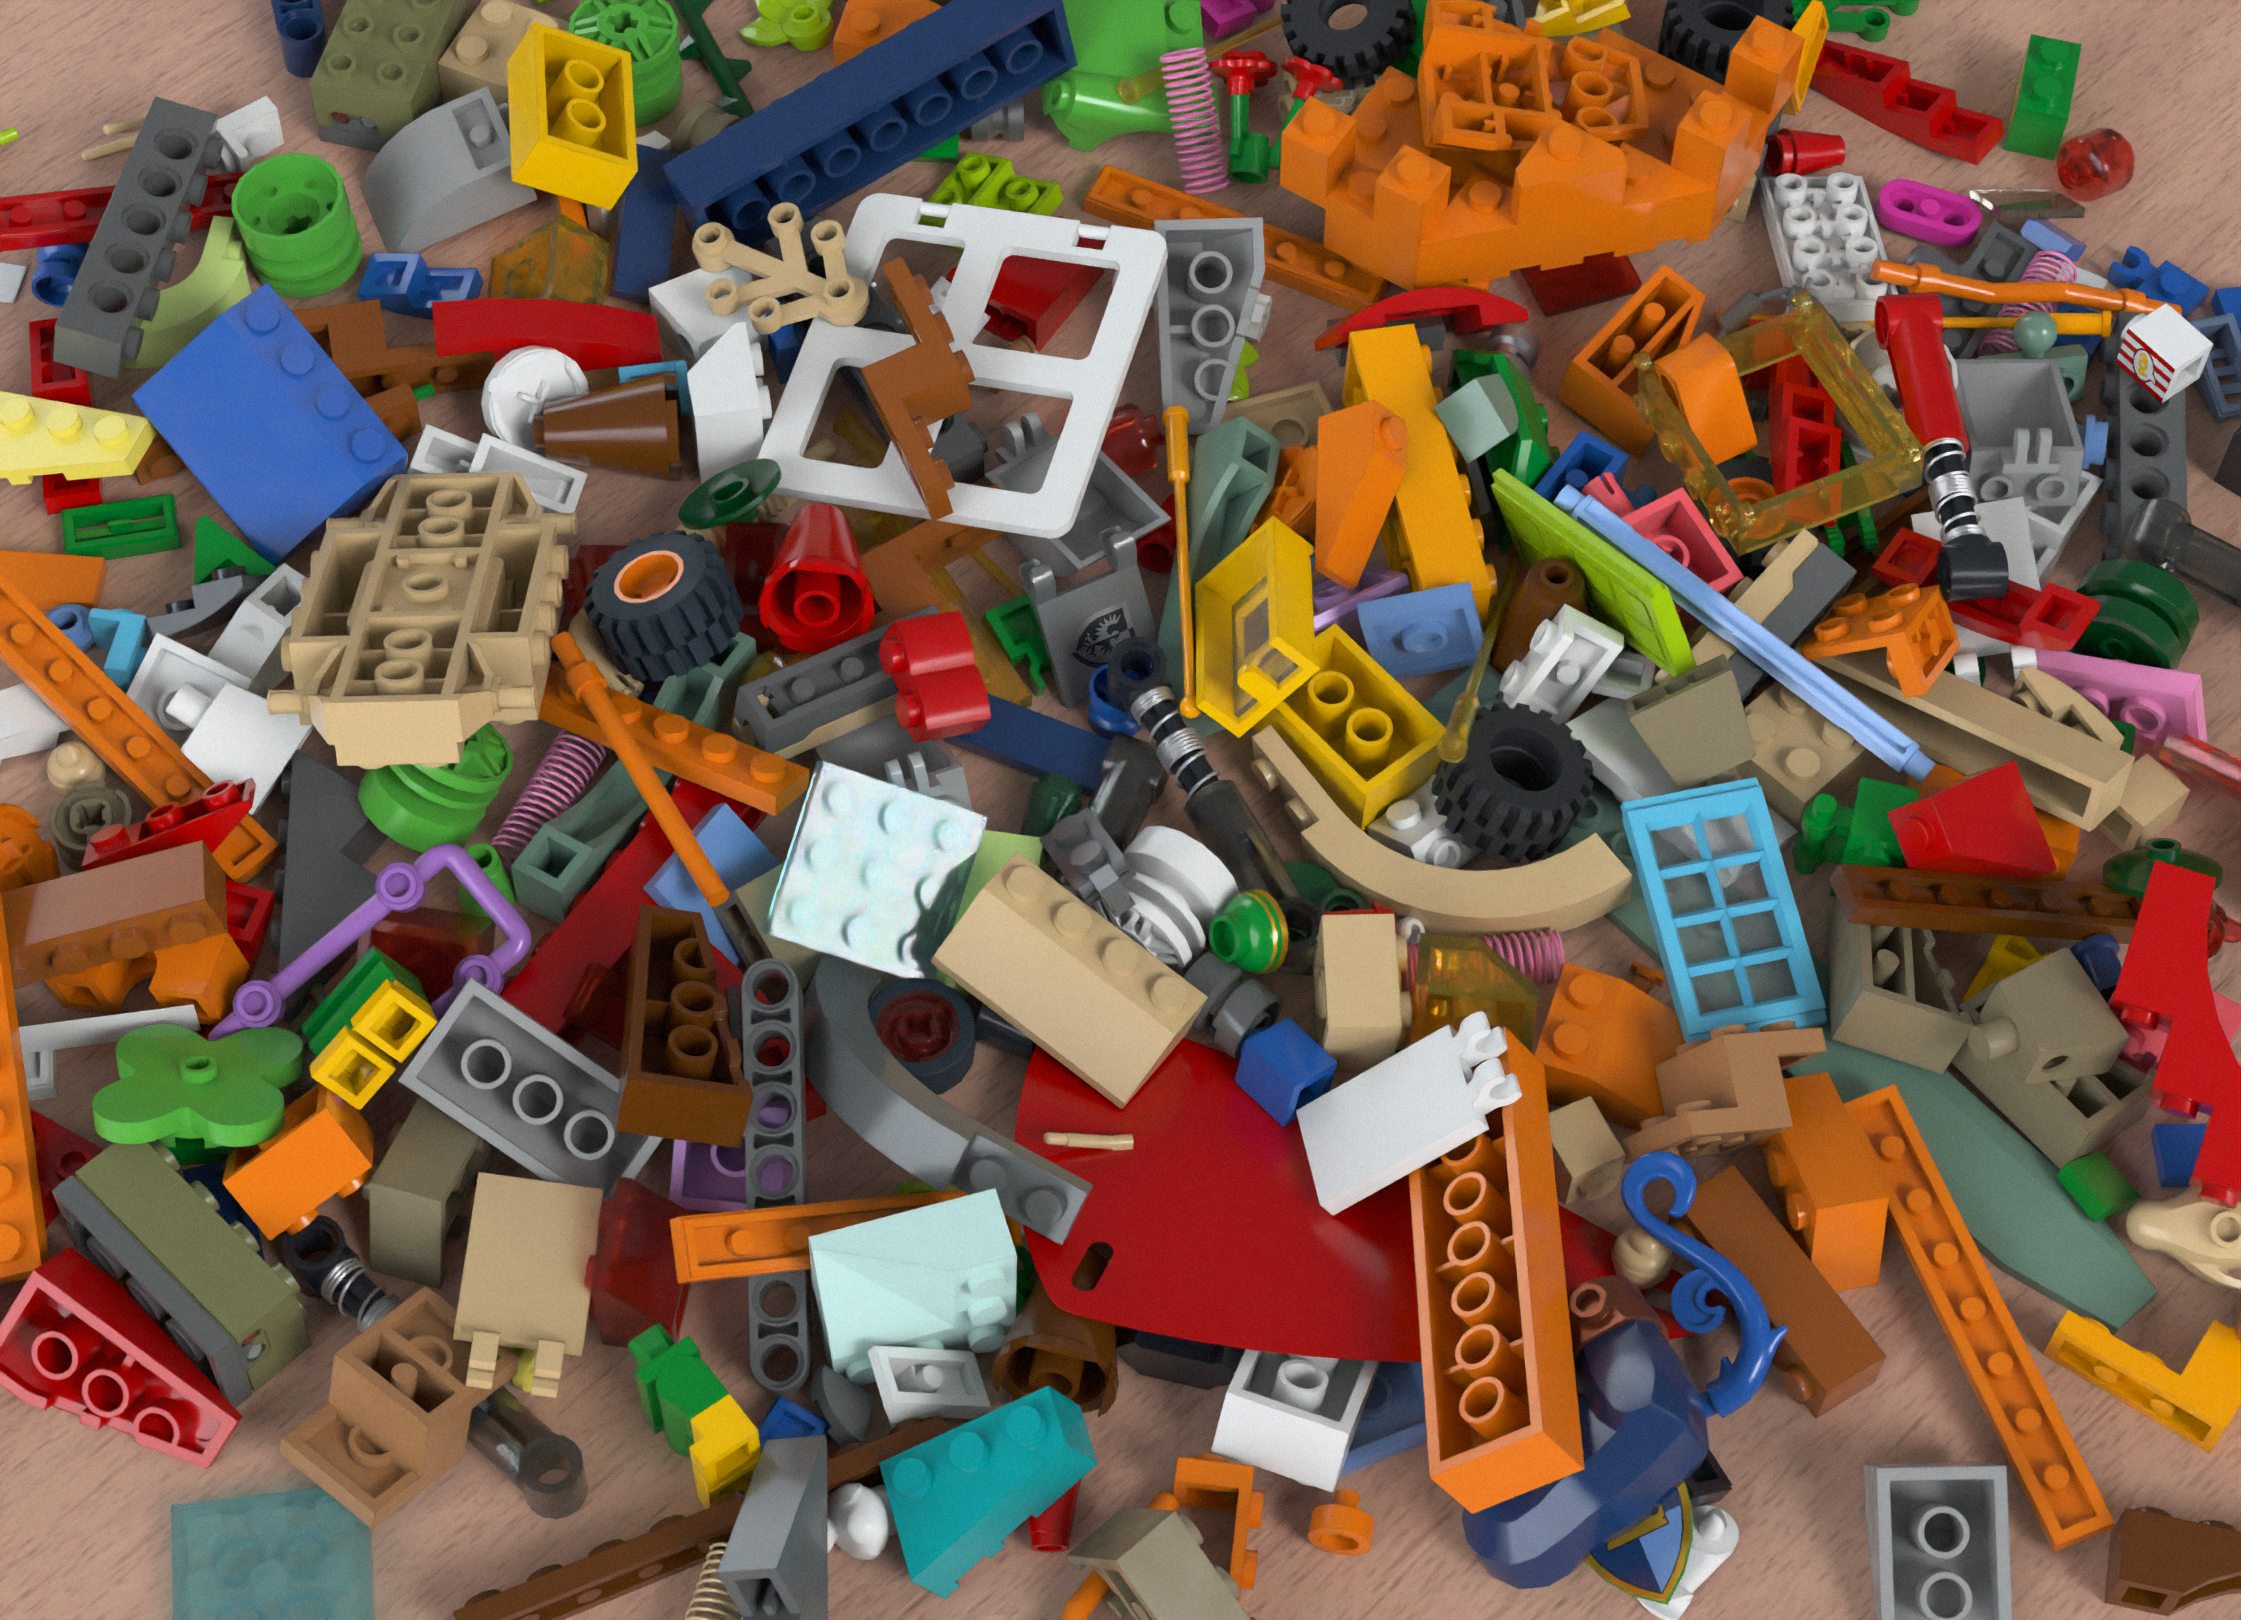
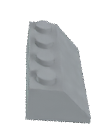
M472 976L398 1080L544 1181L604 1189L600 1219L606 1221L663 1139L662 1137L615 1131L619 1077Z

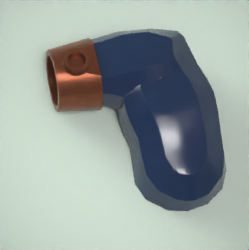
M1610 1275L1593 1278L1567 1293L1585 1469L1474 1514H1471L1466 1508L1463 1510L1462 1523L1466 1540L1476 1557L1491 1577L1517 1589L1548 1587L1575 1570L1589 1554L1634 1529L1649 1518L1698 1469L1708 1452L1709 1440L1706 1414L1691 1373L1670 1346L1669 1334L1665 1324L1637 1286L1626 1277Z

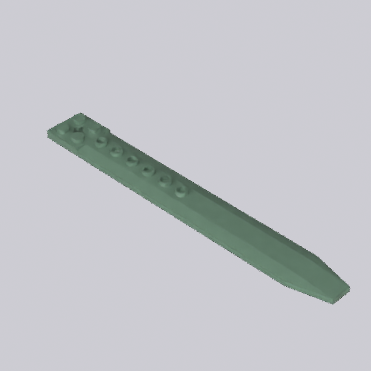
M1488 663L1473 665L1423 703L1422 706L1452 733V741L1461 723L1466 717L1471 718L1475 710L1483 706L1491 710L1494 703L1503 702L1504 692L1499 690L1503 676ZM1591 774L1589 778L1594 782L1592 792L1587 798L1588 801L1560 845L1551 853L1545 851L1541 860L1570 849L1596 832L1632 874L1631 900L1604 916L1664 969L1623 825V815L1620 808L1622 803L1615 798L1613 792ZM1500 775L1505 781H1507L1511 785L1525 790L1516 781L1506 776ZM1656 830L1650 831L1660 867L1692 861L1672 843L1663 840ZM1702 873L1664 880L1673 915L1715 907L1708 879ZM1733 883L1725 889L1722 887L1727 905L1751 900ZM1765 911L1731 918L1741 954L1783 946L1776 921ZM1719 920L1677 928L1687 964L1729 956ZM1810 952L1826 1005L1825 1013L1828 1021L1825 1024L1807 1028L1822 1027L1827 1051L1782 1070V1075L1785 1078L1828 1072L1843 1104L1895 1084L1978 1251L2002 1272L2077 1315L2097 1320L2112 1335H2116L2154 1299L2158 1291L2105 1219L2097 1222L2092 1221L2056 1177L2060 1170L1946 1070L1942 1075L1864 1049L1853 1048L1845 1043L1831 1039L1829 967ZM1787 958L1745 967L1755 1003L1797 995ZM1733 969L1691 977L1697 999L1710 1011L1743 1005Z

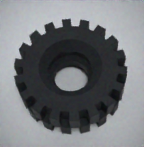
M1286 0L1288 4H1281L1280 15L1283 20L1281 25L1293 56L1330 70L1333 73V77L1338 78L1344 83L1343 90H1354V80L1359 79L1363 80L1365 87L1374 85L1376 82L1373 75L1380 71L1384 73L1388 66L1393 67L1392 61L1394 59L1404 63L1409 56L1405 43L1414 45L1416 39L1413 25H1417V18L1411 0ZM1359 4L1367 8L1365 19L1353 28L1336 30L1329 26L1328 21L1331 15L1343 6Z

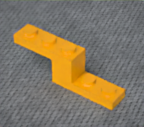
M2069 1309L2057 1326L2043 1353L2044 1356L2209 1454L2214 1449L2241 1404V1341L2237 1339L2235 1327H2227L2215 1319L2181 1375L2167 1368L2166 1364L2153 1353L2136 1350L2111 1335L2110 1331L2097 1320L2080 1317Z

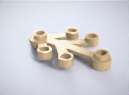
M784 202L777 204L768 213V221L772 232L779 238L783 261L736 242L731 230L719 223H706L696 230L692 240V250L700 268L707 272H721L734 265L764 278L736 286L734 281L727 278L712 281L706 287L705 297L710 310L716 315H730L738 308L749 305L748 316L754 330L760 334H771L782 326L822 316L834 326L848 327L858 323L867 312L870 300L869 291L862 279L848 275L843 253L847 241L842 226L837 221L825 220L819 222L811 231L814 248L817 254L823 256L826 279L808 272L800 234L803 230L804 222L799 208L793 203ZM786 219H791L790 221H788V222H786V223H781L782 221H784V220H786ZM828 237H834L831 240L823 241ZM795 292L807 296L806 298L780 305L775 299ZM723 295H728V296H727L726 298H724V299H718L719 297H721V296H723ZM766 313H772L768 317L760 318L762 315Z

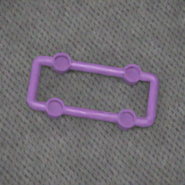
M452 843L437 844L428 849L411 864L398 862L384 867L377 876L375 883L376 893L269 982L255 980L242 985L235 993L233 1012L213 1028L207 1040L217 1041L250 1028L276 1026L285 1014V999L392 910L405 913L418 908L427 895V881L444 867H448L506 935L507 940L489 956L480 954L470 955L459 962L454 970L453 986L430 1004L438 1023L471 976L500 995L504 987V974L529 951L531 931L526 921L467 851L459 845ZM413 1022V1023L410 1025V1027L407 1029L406 1033L411 1029V1027L413 1026L414 1022ZM435 1027L427 1034V1036L419 1043V1045L430 1036ZM392 1057L393 1062L396 1065L398 1061ZM374 1067L367 1074L366 1078L370 1075Z

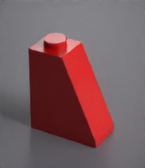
M1080 237L1076 247L1103 250L1106 241ZM1018 255L1008 256L1001 265L984 312L991 318L983 329L1010 343L1020 336L1026 335L1034 343L1039 353L1101 278L1105 268ZM958 266L952 268L946 275V280L952 283Z
M2015 760L1967 775L1887 812L1908 868L2028 879L2058 870Z

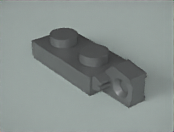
M1088 807L1076 815L1063 818L1053 827L1051 832L1039 839L1077 896L1085 904L1090 906L1102 898L1115 918L1136 905L1122 885L1134 877L1136 873Z

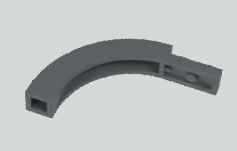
M828 951L820 960L803 997L805 1074L816 1091L832 1110L865 1141L917 1178L943 1193L950 1185L969 1195L995 1188L1005 1215L1062 1245L1068 1238L1094 1185L964 1114L944 1101L909 1073L883 1044L870 1020L868 1005L881 978Z

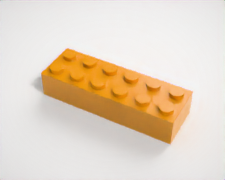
M1414 324L1350 332L1341 400L1343 408L1376 400L1406 421L1409 437L1408 445L1405 448V473L1379 532L1388 569L1407 574L1410 583L1409 593L1470 581L1484 630H1490L1492 619L1489 601L1490 598L1497 596L1496 572L1492 564H1485L1481 553L1484 550L1483 529L1478 518L1471 519L1468 509L1471 504L1469 481L1466 474L1458 475L1455 465L1458 460V448L1448 431H1445L1444 424L1433 408L1442 402L1444 397L1440 387H1432L1430 380L1432 376L1430 349L1427 344L1420 345Z

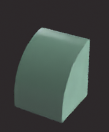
M1499 373L1474 378L1433 407L1467 464H1470L1512 435L1518 427V415L1514 400Z

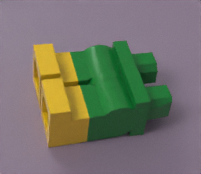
M374 945L368 949L351 971L301 1026L303 1034L310 1038L308 1041L310 1049L317 1057L309 1066L311 1077L360 1111L395 1072L396 1067L392 1057L402 1064L438 1023L421 988L420 979ZM414 1022V1024H413V1026L411 1027V1029L406 1033L407 1029H408V1028L410 1027V1025ZM374 1067L370 1075L366 1078L367 1074Z
M655 1324L628 1343L629 1354L638 1365L633 1374L635 1383L639 1388L644 1419L655 1435L664 1429L666 1441L672 1450L691 1459L693 1472L695 1473L694 1478L698 1499L705 1509H708L715 1499L728 1492L742 1490L747 1493L761 1456L758 1429L708 1365L701 1360L700 1349L688 1335L675 1344L661 1324Z

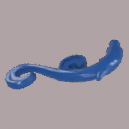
M1652 1151L1639 1156L1628 1166L1622 1180L1621 1197L1625 1208L1637 1225L1652 1238L1698 1268L1680 1278L1671 1292V1309L1674 1317L1686 1331L1706 1334L1718 1329L1724 1321L1727 1309L1723 1305L1716 1307L1707 1306L1705 1297L1708 1291L1713 1289L1721 1291L1727 1296L1735 1310L1741 1335L1737 1356L1733 1364H1731L1728 1357H1723L1718 1378L1706 1383L1707 1390L1699 1394L1706 1419L1716 1414L1724 1418L1749 1402L1760 1389L1777 1347L1788 1332V1327L1782 1324L1776 1328H1770L1769 1316L1759 1293L1746 1275L1728 1258L1664 1223L1648 1211L1644 1204L1643 1192L1645 1186L1651 1181L1664 1179L1672 1184L1675 1198L1668 1213L1669 1216L1676 1218L1684 1216L1691 1208L1696 1197L1698 1183L1693 1168L1684 1158L1670 1151Z

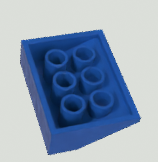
M268 282L218 316L131 396L133 402L258 555L275 567H278L326 532L328 517H348L376 497L390 477L395 474H406L408 452Z

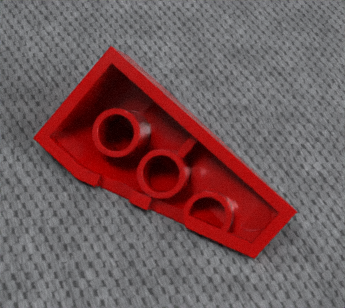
M71 1247L66 1248L32 1271L0 1324V1385L28 1405L42 1410L52 1406L80 1416V1423L98 1430L103 1426H107L135 1436L139 1445L205 1469L214 1464L243 1418L120 1283Z

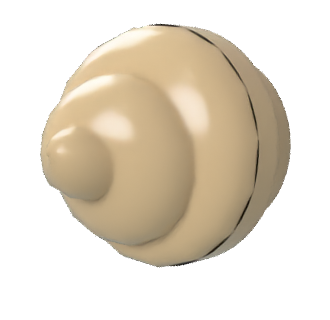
M81 740L69 741L59 745L51 752L47 760V776L50 784L55 790L65 796L75 791L74 786L87 782H103L106 777L107 764Z
M1641 1227L1627 1229L1621 1233L1616 1239L1611 1252L1615 1274L1628 1278L1638 1289L1652 1288L1666 1279L1674 1263L1673 1251L1652 1238Z

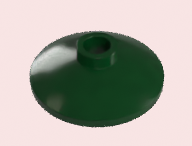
M755 459L737 464L718 473L695 489L683 502L678 513L681 523L684 527L692 530L715 528L726 524L732 529L747 525L758 516L759 510L757 507L769 497L779 484L782 477L781 468L772 459Z
M2170 838L2148 840L2145 843V847L2117 854L2108 859L2103 865V880L2109 887L2120 893L2137 898H2144L2155 860L2216 877L2214 890L2221 885L2223 880V869L2219 863L2198 852L2181 848L2179 841Z

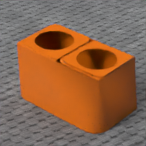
M1708 332L1654 361L1665 402L1669 408L1668 411L1678 445L1682 453L1701 471L1707 470L1757 447V437L1735 363L1728 350Z

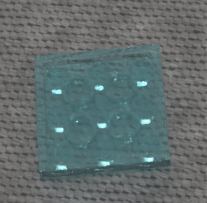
M817 761L762 933L905 979L922 978L936 980L937 967L931 963V960L953 929L988 816L826 761Z
M322 1488L171 1505L173 1620H375L372 1529Z

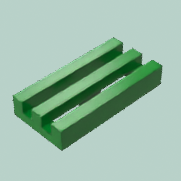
M174 494L61 510L65 555L104 557L106 561L182 549ZM164 516V518L131 523L132 520ZM108 524L106 527L75 531V529Z

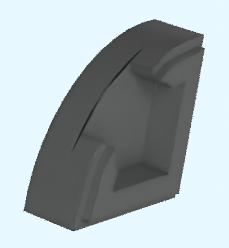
M826 1365L821 1366L811 1376L810 1394L813 1404L815 1405L819 1402L824 1416L831 1425L827 1432L841 1447L854 1442H863L875 1396Z

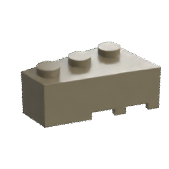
M1837 901L1827 917L1831 1039L1845 1043L1853 1048L1864 1049L1943 1075L1967 1039L1968 1031L1974 1024L1968 1012H1959L1950 993L1955 982L1949 970L1939 969L1931 952L1936 943L1931 930L1851 924L1848 922L1839 901Z
M1998 979L1957 1007L1959 1012L1969 1013L1974 1026L1980 1024L1979 1014L1992 990L2001 980ZM1968 1037L1951 1061L2060 1170L2067 1162L2091 1155L2142 1119L2155 1099L2148 1096L2156 1070L2150 1068L2148 1073L2145 1074L2118 1057L2110 1071L2106 1073L2034 1084H2025L2018 1081L2002 1056L1985 1062L1977 1060L1970 1050Z
M415 1092L412 1096L408 1117L404 1123L398 1121L393 1126L388 1139L385 1157L381 1164L373 1163V1166L368 1170L370 1177L363 1185V1198L370 1200V1271L441 1289L447 1274V1269L444 1268V1247L449 1235L458 1238L462 1237L468 1220L467 1217L458 1215L460 1208L472 1186L476 1187L478 1172L488 1173L498 1148Z
M1124 1506L1067 1554V1557L1079 1571L1086 1565H1092L1116 1595L1107 1604L1119 1618L1130 1612L1135 1620H1257L1254 1617L1249 1618L1236 1599L1240 1595L1237 1584L1223 1568L1218 1565H1212L1200 1548V1545L1203 1543L1200 1531L1181 1512L1176 1513L1172 1510Z

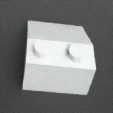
M1246 1349L1226 1392L1211 1451L1233 1458L1242 1464L1253 1465L1294 1479L1303 1485L1314 1486L1333 1493L1381 1361L1310 1357Z

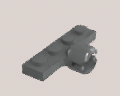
M1993 220L1972 255L1963 265L1957 264L1941 252L1924 244L1917 245L1903 264L1910 266L1915 262L1939 266L1941 272L1991 283L2018 282L2039 247ZM1896 285L1898 294H1911L1907 287ZM1937 293L1941 302L1943 317H1997L2004 305L1987 304ZM1943 328V344L1948 347L1954 359H1971L1989 328Z

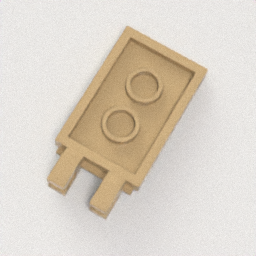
M478 1172L453 1334L454 1340L472 1342L466 1386L492 1389L498 1345L537 1350L531 1395L557 1397L563 1355L582 1356L604 1189Z

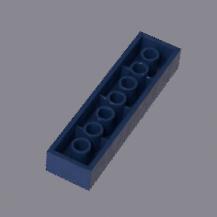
M953 0L924 18L910 23L906 28L880 43L866 48L843 64L820 74L816 79L790 94L776 99L767 107L739 123L730 125L723 132L702 144L681 153L677 158L664 164L663 169L688 231L694 238V234L700 226L716 222L731 230L736 242L757 249L764 245L765 241L776 237L768 221V213L775 205L784 202L795 204L799 208L804 222L1077 66L1062 0ZM786 219V220L782 221L781 223H786V222L790 221L791 219Z

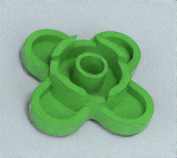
M157 1024L135 1029L124 1035L116 1044L117 1070L121 1080L102 1088L92 1100L94 1128L102 1138L121 1144H141L159 1140L167 1147L176 1148L175 1137L185 1139L204 1138L205 1148L220 1146L245 1147L266 1142L275 1137L285 1126L284 1097L279 1089L293 1083L303 1074L305 1068L303 1042L295 1033L276 1027L250 1028L217 1041H208L189 1028L173 1024Z

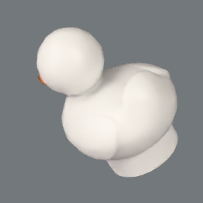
M849 1483L840 1486L829 1496L827 1502L828 1552H830L835 1544L854 1559H875L881 1554L889 1537L898 1533L885 1485L881 1484L869 1489L860 1483Z

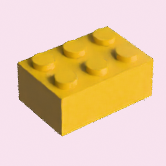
M533 21L507 62L511 179L513 182L611 211L638 171L631 53Z
M1335 623L1315 637L1313 648L1315 649V657L1320 660V670L1252 728L1258 733L1271 725L1338 808L1357 827L1364 831L1368 825L1385 814L1391 805L1402 801L1429 781L1451 742L1452 733Z

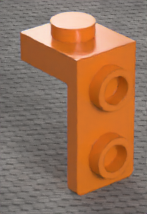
M1196 1454L1191 1458L1177 1457L1173 1496L1179 1502V1507L1236 1513L1229 1575L1237 1584L1240 1594L1241 1589L1254 1590L1258 1551L1246 1549L1248 1528L1260 1529L1264 1491L1252 1489L1254 1466L1228 1463L1225 1458L1214 1454ZM1240 1595L1236 1598L1238 1602L1240 1601Z

